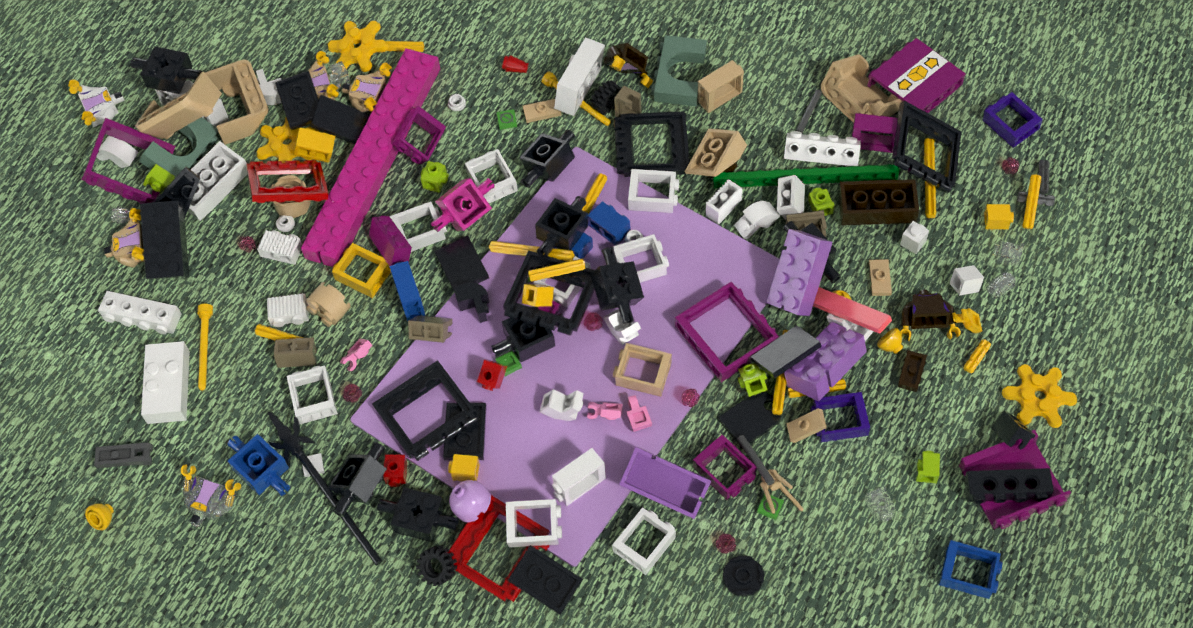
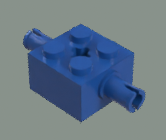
M258 434L247 444H244L238 436H233L232 438L235 441L233 442L230 439L228 446L236 454L227 461L232 470L258 495L264 492L270 485L281 496L285 495L286 493L283 490L285 489L288 492L290 489V485L280 478L289 469L285 459Z

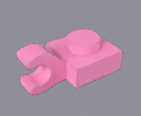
M359 339L349 349L348 355L341 359L340 363L346 364L347 361H350V366L347 370L353 371L357 365L356 360L365 357L369 353L372 344L366 339Z
M636 395L628 397V404L631 410L627 411V417L633 432L651 427L652 421L646 406H639Z
M590 402L588 403V408L594 409L595 412L588 413L587 418L595 419L598 415L608 420L621 418L623 404L606 402L597 404Z

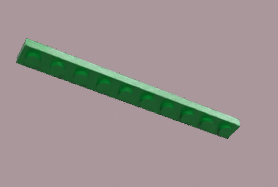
M886 164L878 166L722 172L713 177V189L722 187L727 180H731L740 187L778 186L779 178L796 175L803 184L898 180L900 169L895 165Z

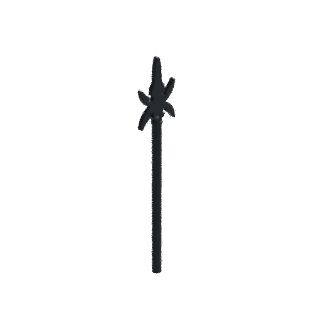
M268 412L272 423L278 431L280 440L284 441L283 444L280 442H269V444L276 449H285L284 459L288 467H290V452H292V455L300 460L335 508L339 500L332 490L328 488L329 486L305 455L303 445H300L301 441L302 443L315 444V441L309 437L299 436L300 423L297 417H294L293 430H291L273 412ZM346 512L345 516L341 517L374 564L376 566L379 565L382 559L348 512Z

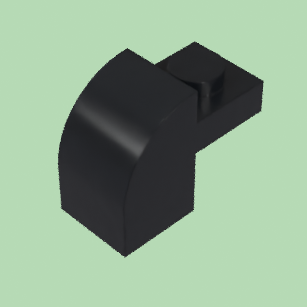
M474 282L453 286L460 311L475 307L480 323L487 321L486 314L489 313L487 306L489 298L486 289Z

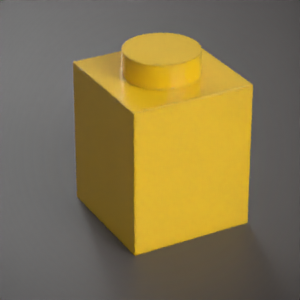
M987 204L984 212L985 229H1009L1010 223L1014 221V213L1010 211V204Z
M524 284L522 304L535 307L552 306L554 287L542 284Z
M454 454L453 461H450L448 466V473H451L453 481H477L480 467L478 456Z

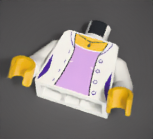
M74 79L70 80L68 84L70 93L76 94L79 91L78 95L85 109L81 119L85 120L84 123L86 125L92 124L93 127L102 124L105 118L112 120L119 113L115 105L125 101L121 91L110 95L107 87L80 86L79 82Z

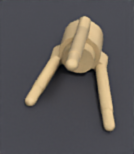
M775 469L768 470L775 480L772 485H767L761 476L762 483H760V486L765 493L773 514L775 513V508L768 489L775 491L780 488L800 511L804 510L782 483L789 489H792L793 486L781 477Z

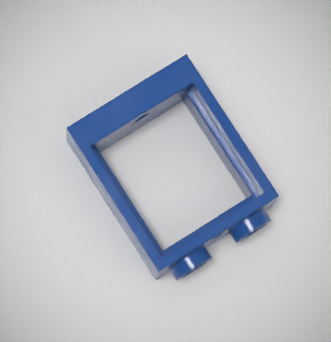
M408 261L398 262L389 266L407 322L418 315L426 316Z
M950 540L939 585L990 599L992 593L996 594L999 581L995 579L996 574L1001 573L1003 562L999 561L1001 554ZM956 554L991 564L986 588L951 578Z

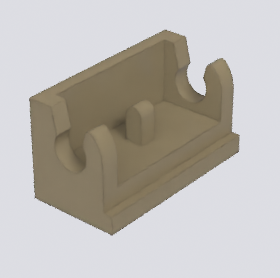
M623 86L614 98L615 117H621V114L641 113V94Z
M824 210L786 215L785 225L789 221H793L802 230L813 223L826 237L825 229H827Z
M418 315L408 320L409 339L444 343L452 335V332H448V327L453 324L452 319Z
M314 337L275 340L274 358L278 368L316 365L315 353H317Z

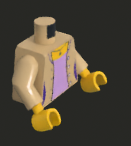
M319 51L316 54L318 61H315L308 71L311 74L318 98L320 95L335 100L339 95L336 91L338 87L330 84L326 68L323 66V63L327 64L329 62V57L326 56L325 52Z
M384 62L375 73L358 75L353 84H343L342 92L349 94L351 105L361 112H373L387 85L385 76H390L389 70L392 67Z
M132 208L130 210L128 224L112 235L113 245L104 248L107 258L114 256L122 265L132 268L136 267L140 262H145L142 225L139 223L141 221L140 209Z

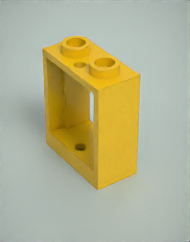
M352 243L344 251L340 261L335 263L332 273L336 281L373 298L391 273V270L383 257ZM356 255L378 265L366 283L344 273Z

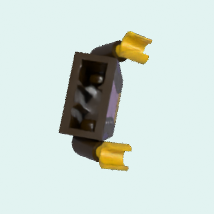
M628 43L613 45L607 50L604 58L606 66H610L620 73H637L642 79L640 83L647 88L653 83V80L645 70L648 56Z
M925 289L920 290L918 294L912 296V301H909L902 309L901 326H903V329L900 332L901 335L907 334L909 336L908 341L911 339L910 326L911 329L948 328L950 326L947 332V337L950 340L952 339L951 332H955L958 338L961 331L955 326L957 322L953 320L952 313L955 312L954 307L946 300H943L939 293H929Z

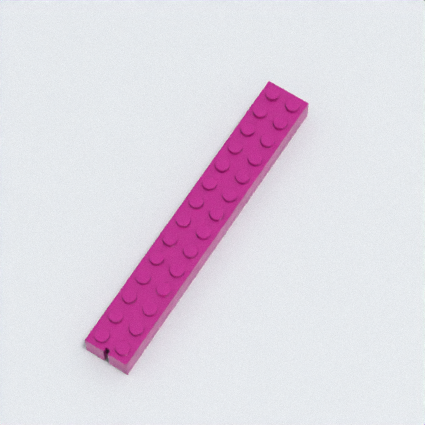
M405 49L377 102L378 104L371 113L329 193L328 200L325 201L301 247L305 259L317 263L322 261L323 265L333 267L343 257L344 251L352 244L399 152L391 143L409 111L416 106H422L440 71L438 57ZM412 121L403 139L406 138L414 121Z

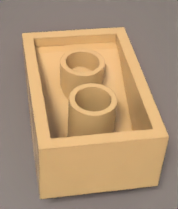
M708 129L688 164L685 173L716 177L740 159L747 144L738 131Z

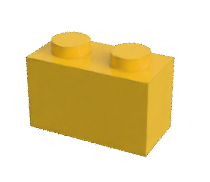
M299 128L293 155L330 162L335 136L325 132L313 131L309 128Z

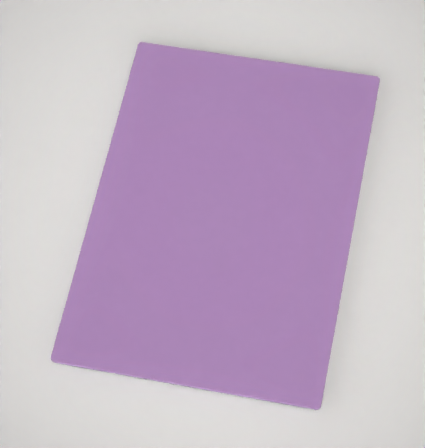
M579 147L573 148L572 151L575 158L553 182L547 180L497 241L541 246L543 241L536 238L535 224L554 198L569 205L573 203L577 196H580V199L582 197L585 199L599 173L605 174L607 181L591 211L602 201L607 205L613 206L616 212L620 215H625L630 220L631 230H638L642 233L643 237L654 234L656 240H660L662 244V255L666 256L669 262L667 275L640 283L644 298L636 305L630 306L634 318L633 322H638L641 329L637 331L639 334L637 337L626 342L672 354V364L662 396L616 386L613 372L615 366L619 367V353L621 349L624 350L626 343L622 345L617 341L603 319L604 316L618 308L600 310L595 291L577 332L573 331L572 335L569 336L557 332L558 328L554 331L551 330L554 335L555 347L521 362V369L504 376L500 389L494 388L493 391L482 388V384L477 382L484 360L496 362L495 358L497 357L493 353L491 346L506 339L502 321L510 317L504 316L505 310L503 305L526 257L496 253L489 250L481 260L489 275V279L479 283L488 293L489 303H487L489 313L486 314L487 321L480 323L475 307L460 311L454 293L435 315V317L452 319L453 324L448 327V332H452V335L444 343L415 340L351 417L352 424L398 454L405 455L406 459L454 489L462 481H453L451 473H448L449 462L453 460L443 459L444 444L434 451L430 447L426 448L429 454L419 461L415 457L410 459L372 405V403L438 360L470 403H486L487 405L484 460H479L480 467L477 481L485 486L492 496L505 504L506 502L556 499L553 494L555 490L552 487V475L593 448L605 464L606 479L568 506L563 501L559 502L556 499L557 505H561V518H558V526H562V538H558L559 545H550L547 551L572 567H576L630 494L631 490L620 486L619 483L635 447L653 453L652 458L655 459L715 376L675 327V317L731 281L738 289L741 288L744 297L753 302L756 311L760 314L767 304L768 295L779 263V258L678 202L677 206L673 207V213L629 210L628 197L631 177L617 174L615 167ZM639 182L637 197L669 199V197ZM588 226L584 233L592 237L593 248L583 260L590 263L591 269L596 270L599 266L606 265L602 249L615 245ZM625 238L618 245L625 243ZM652 249L623 257L625 262L634 261L637 271L658 265ZM551 278L545 281L546 284L564 293L571 285ZM583 288L580 289L568 308L563 305L560 307L557 315L562 313L565 318H571ZM523 291L517 302L519 304H522ZM730 298L690 323L723 364L752 325ZM630 357L624 376L654 384L660 364ZM440 383L395 413L393 417L414 444L444 424L446 420V404L456 402L443 384ZM553 389L565 395H569L576 390L584 393L582 398L583 406L578 412L576 420H559L540 413L544 394ZM636 395L640 407L646 406L652 421L651 427L633 432L627 417V411L631 410L628 404V397ZM603 402L623 404L621 418L608 420L598 415L595 419L587 418L588 413H594L595 410L588 408V403L603 404ZM551 508L517 510L550 531L548 535H552ZM499 514L497 518L506 523V517ZM517 524V531L524 536L534 535Z

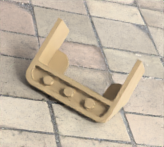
M240 60L205 72L219 90L223 89L226 96L234 97L240 95L247 112L246 116L217 125L224 145L253 135L267 115L268 106L251 63L247 60Z
M201 72L190 90L162 107L155 100L151 101L135 127L141 133L159 139H169L174 132L203 116L208 117L212 114L213 107L222 93L204 72Z

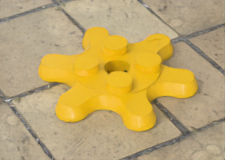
M347 21L344 24L345 36L340 40H331L328 43V50L330 52L341 54L335 63L337 71H346L354 63L358 64L363 72L371 70L372 63L370 57L376 52L382 53L389 48V44L385 40L375 39V35L381 29L379 22L370 21L363 29H358L357 25L352 21ZM361 43L358 48H354V44Z
M285 118V123L282 127L262 126L260 134L268 139V143L258 148L257 158L264 160L274 156L279 161H282V163H285V161H292L295 157H301L293 155L299 128L291 130L287 118ZM310 126L307 127V128H309V129H311V130H313V131L319 132V130H317V129H315V128H312V127H310ZM288 138L292 140L287 145L283 144V141Z
M1027 364L1019 366L1017 374L1022 380L1021 385L1018 387H1004L1002 396L1007 400H1016L1021 404V411L1017 414V418L1025 425H1028L1035 416H1042L1047 420L1049 426L1059 428L1062 425V419L1058 414V408L1062 405L1074 406L1077 403V396L1073 392L1062 391L1058 386V381L1062 378L1061 370L1054 367L1049 369L1045 376L1035 374ZM1043 391L1045 398H1037L1035 392Z

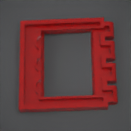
M300 160L285 161V163H282V161H267L266 163H263V161H251L250 164H247L252 202L265 203L276 201L282 203L285 201L328 200V190L322 166L316 160H303V162H300ZM313 174L315 186H294L292 188L284 186L274 188L260 187L258 175Z
M491 495L487 511L485 513L481 512L477 516L478 519L476 521L466 524L448 553L453 552L454 556H452V559L457 560L454 565H457V569L454 571L505 602L506 599L514 602L521 590L507 580L529 546H526L501 586L466 565L498 515L502 514L506 517V504ZM516 510L517 524L533 533V536H547L550 533L548 529ZM550 545L533 546V547L536 548L537 550H539V548H541V549L547 551V549L549 548Z

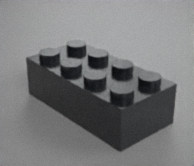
M181 201L140 204L146 279L188 277L189 264L184 203Z

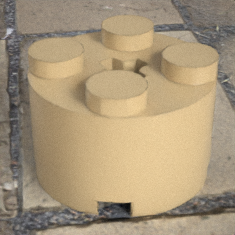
M287 175L277 179L278 182L271 186V188L278 186L292 188L294 186L306 187V184L297 176ZM304 200L303 202H272L280 216L296 218L307 213L311 200Z
M322 282L306 299L308 304L306 309L313 315L317 314L322 318L321 321L330 327L338 323L351 308L349 302L346 304L343 301L345 296L330 284L324 286L325 282Z

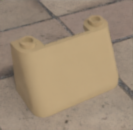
M860 54L833 62L822 81L821 91L853 123L856 113L891 117L899 111L900 103L903 101L893 94L888 97L876 85L867 86L869 79L866 75L869 70V64Z

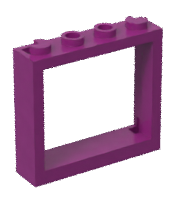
M105 118L81 180L89 185L101 187L107 192L119 194L125 199L137 201L140 204L151 203L160 192L152 190V193L149 194L91 171L104 135L107 134L144 150L154 141L171 154L174 152L175 145Z
M732 281L675 317V327L721 383L737 373L738 369L751 364V355L779 337L776 329L768 325L765 316L756 311L753 302L747 300L741 288L738 289ZM730 298L766 341L726 367L690 323Z

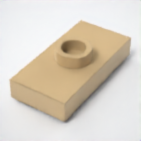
M555 99L524 105L523 111L526 123L561 116V111L554 109Z
M869 260L872 296H891L889 260Z
M818 408L787 423L790 442H798L826 429L823 410Z

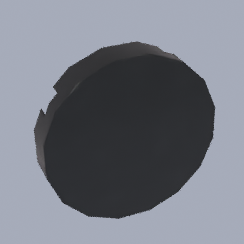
M740 555L733 557L725 565L722 579L730 593L736 596L748 597L754 595L762 587L764 571L760 563L755 561L754 558Z

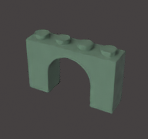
M665 35L664 42L660 43V53L662 54L657 58V67L659 69L655 70L654 74L656 84H652L651 95H654V102L697 107L698 82L675 79L668 73V70L672 65L679 62L704 64L707 40Z
M201 117L179 130L190 140L192 153L185 156H176L153 141L144 151L139 162L150 170L157 164L176 177L185 166L191 170L198 163L197 159L199 157L203 158L208 152L207 146L209 144L213 146L218 139L216 136L218 129Z

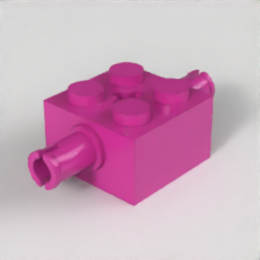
M471 178L460 181L435 201L443 214L431 222L432 227L436 226L434 229L439 232L448 223H451L456 231L466 230L492 209L484 195L495 187L494 183L490 184L492 181L487 178L476 187Z

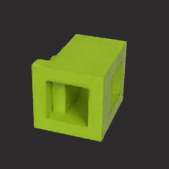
M155 164L146 176L143 185L145 187L150 185L153 190L161 193L175 176Z
M815 188L809 193L808 201L813 212L824 210V216L833 214L835 204L832 202L827 189Z
M933 451L922 452V458L917 461L918 474L916 482L937 484L940 470V454Z

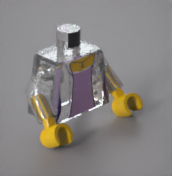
M186 464L181 467L182 475L186 476L183 478L184 504L188 511L193 513L189 523L195 527H200L205 518L215 521L218 517L232 509L236 497L235 491L240 490L241 484L235 483L233 488L234 479L228 480L224 486L198 476L193 478L192 475L195 474L196 467L194 465L191 466L189 473Z

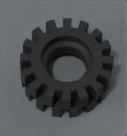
M613 80L602 83V86H599L598 90L594 91L595 95L591 97V105L601 114L606 115V113L615 109L614 98L622 88Z
M436 545L419 555L420 558L417 559V563L420 564L416 566V569L421 570L418 572V575L424 576L421 579L423 582L428 580V585L433 584V586H437L452 579V576L456 573L454 570L457 569V565H454L457 560L452 559V556H454L453 552L448 553L450 549H443L444 546L440 545L437 547ZM433 558H437L441 562L443 567L441 573L433 570L431 566Z

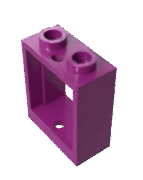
M416 106L409 111L391 144L399 152L410 157L414 163L421 165L429 160L446 126L420 106ZM412 121L431 134L422 152L403 139Z
M856 113L852 137L860 140V149L893 153L898 118ZM861 131L892 134V136L861 133Z
M723 435L719 436L693 459V468L701 476L712 480L710 485L726 500L731 496L733 498L736 497L745 483L748 485L756 478V466ZM723 451L746 471L728 489L705 468Z

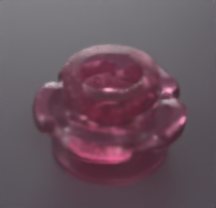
M1008 157L1003 161L1002 168L1006 174L1012 173L1014 175L1018 172L1019 162L1015 158Z
M249 236L240 238L238 246L241 250L250 253L256 248L253 238Z
M590 313L584 319V325L587 326L589 331L599 330L603 325V319L597 313Z
M349 384L344 388L343 398L347 402H357L359 397L362 396V390L355 384Z
M687 389L683 392L681 396L683 405L693 407L697 404L700 395L696 389Z
M722 534L716 540V547L724 554L733 552L736 548V540L730 534Z

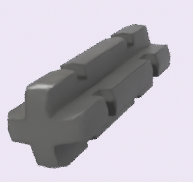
M1041 160L1039 163L1038 175L1041 176L1039 193L1047 194L1049 191L1050 162L1048 160Z
M1019 191L1017 201L1025 203L1027 201V192ZM1039 193L1037 204L1043 205L1045 203L1046 206H1053L1055 196L1048 194L1045 196V194Z

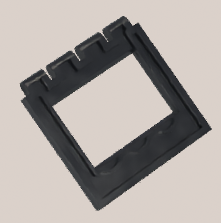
M904 100L900 103L892 154V159L895 160L894 165L905 171L908 170V173L920 179L922 178V180L933 186L937 185V188L949 193L955 187L961 131ZM909 125L948 146L944 175L905 155Z
M685 111L621 114V117L614 118L617 174L631 177V169L676 172V175L686 174L685 170L690 160ZM668 124L671 163L634 165L632 125Z
M528 251L503 305L505 310L504 316L518 320L519 316L522 315L521 321L536 325L539 320L540 327L554 331L556 326H558L557 332L571 336L573 331L577 332L595 291L591 278V273L594 270L585 267L581 271L550 277L551 279L583 288L572 316L568 319L517 303L524 284H526L529 278V270L566 262L549 256L543 258V256L541 257L536 252Z
M438 360L372 403L374 409L410 459L415 457L417 461L429 454L426 448L430 447L434 451L446 442L443 438L445 435L450 440L463 430L460 425L463 424L465 428H468L478 421L475 417L477 414L476 410ZM442 383L462 412L413 444L393 415Z

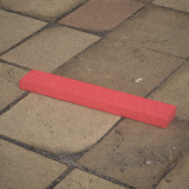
M818 288L813 307L879 334L892 321L891 316L823 288Z

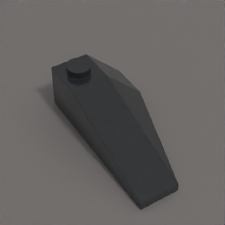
M185 166L151 203L181 201L184 203V215L186 217L201 178Z

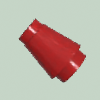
M505 55L502 69L506 70V72L527 73L529 63L512 55Z

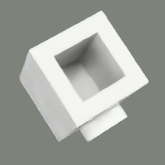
M912 221L903 233L900 245L917 254L927 241L929 230L922 224Z
M974 265L956 268L951 277L950 285L959 296L979 292L984 277Z

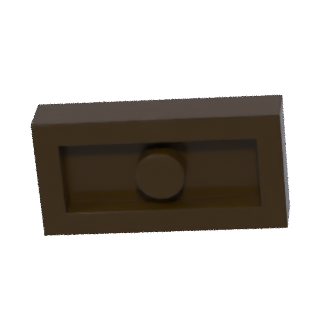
M910 350L907 351L897 387L917 392L927 355Z

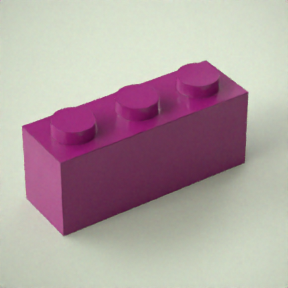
M390 216L372 217L369 237L388 265L392 266L398 262L405 261L409 263L412 247Z

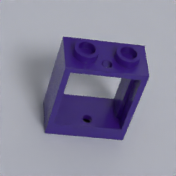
M1013 92L1000 97L994 105L987 106L983 116V121L1012 148L1038 131L1043 121ZM1008 105L1027 121L1026 124L1016 131H1013L996 115V113Z
M862 392L823 397L820 401L814 400L813 406L810 407L811 412L818 408L825 410L853 406L858 427L833 431L821 430L815 433L816 436H820L821 443L869 435L870 424Z

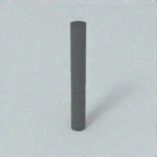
M815 90L796 131L803 133L822 94L820 90Z
M739 436L737 440L752 463L756 466L767 485H772L775 480L745 436Z

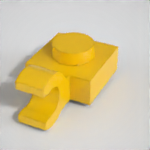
M968 308L961 309L962 314L952 313L954 322H963L964 327L973 333L982 332L980 317L975 311Z

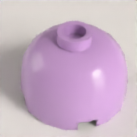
M462 481L451 492L449 498L451 511L463 522L476 521L478 519L477 516L481 512L485 513L491 501V494L478 481Z

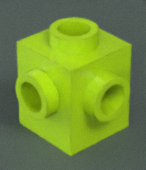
M428 161L426 167H423L421 171L423 189L440 193L449 177L446 166L439 162Z
M748 364L738 369L740 377L737 378L741 389L745 388L749 397L768 390L765 380H767L766 373L756 364Z

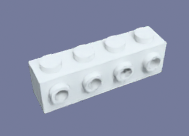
M791 131V133H787L784 159L857 167L861 143L860 140L854 137L841 139L836 135L822 137L817 133L803 135L801 132Z
M106 291L98 309L103 319L107 322L113 323L117 321L128 327L135 325L142 330L154 329L160 334H173L182 315L175 305Z

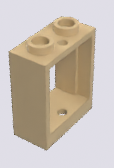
M732 60L698 81V103L707 113L742 93L744 74L742 67Z
M626 343L624 350L621 349L619 353V367L615 366L613 372L616 386L661 397L672 364V354ZM630 357L660 364L654 384L624 376Z

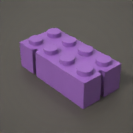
M789 229L784 246L787 248L782 250L766 303L796 315L810 316L833 242L803 231Z
M831 322L816 337L822 347L784 372L787 387L816 401H820L830 390L829 386L833 387L867 352L864 335L851 329L847 331L846 327Z
M635 447L619 485L695 519L702 500L699 498L705 497L712 480L659 456H656L654 459L652 458L653 453Z

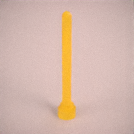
M548 71L543 76L541 82L547 87L550 86L557 89L558 79L556 75ZM584 100L580 105L582 109L605 126L611 124L607 117Z
M200 304L197 310V314L201 319L199 390L206 389L209 319L213 315V306L210 304Z

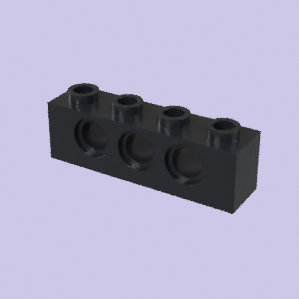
M1050 468L967 471L964 477L967 502H973L974 504H982L986 501L1004 503L1009 500H1015V502L1036 500L1041 502L1049 499L1054 492ZM1025 484L1032 485L1034 489L1027 488ZM984 485L990 486L992 490H986ZM1004 485L1012 486L1013 490L1007 489Z

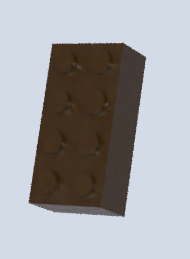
M915 179L840 182L838 198L841 225L912 223V221L917 223L919 204Z

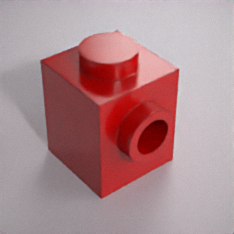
M484 360L477 382L482 384V388L493 391L494 388L500 389L507 366L491 360Z
M385 455L384 467L387 470L383 474L385 483L391 487H399L400 484H406L408 462L405 455Z

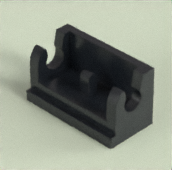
M1006 411L1002 412L991 428L1010 447L1018 439H1022V442L1018 445L1019 450L1023 449L1031 438L1036 436L1020 419Z

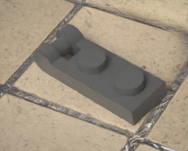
M136 443L96 447L94 466L96 468L151 465L152 457L150 452L153 451V445L151 443ZM137 452H142V456H137Z

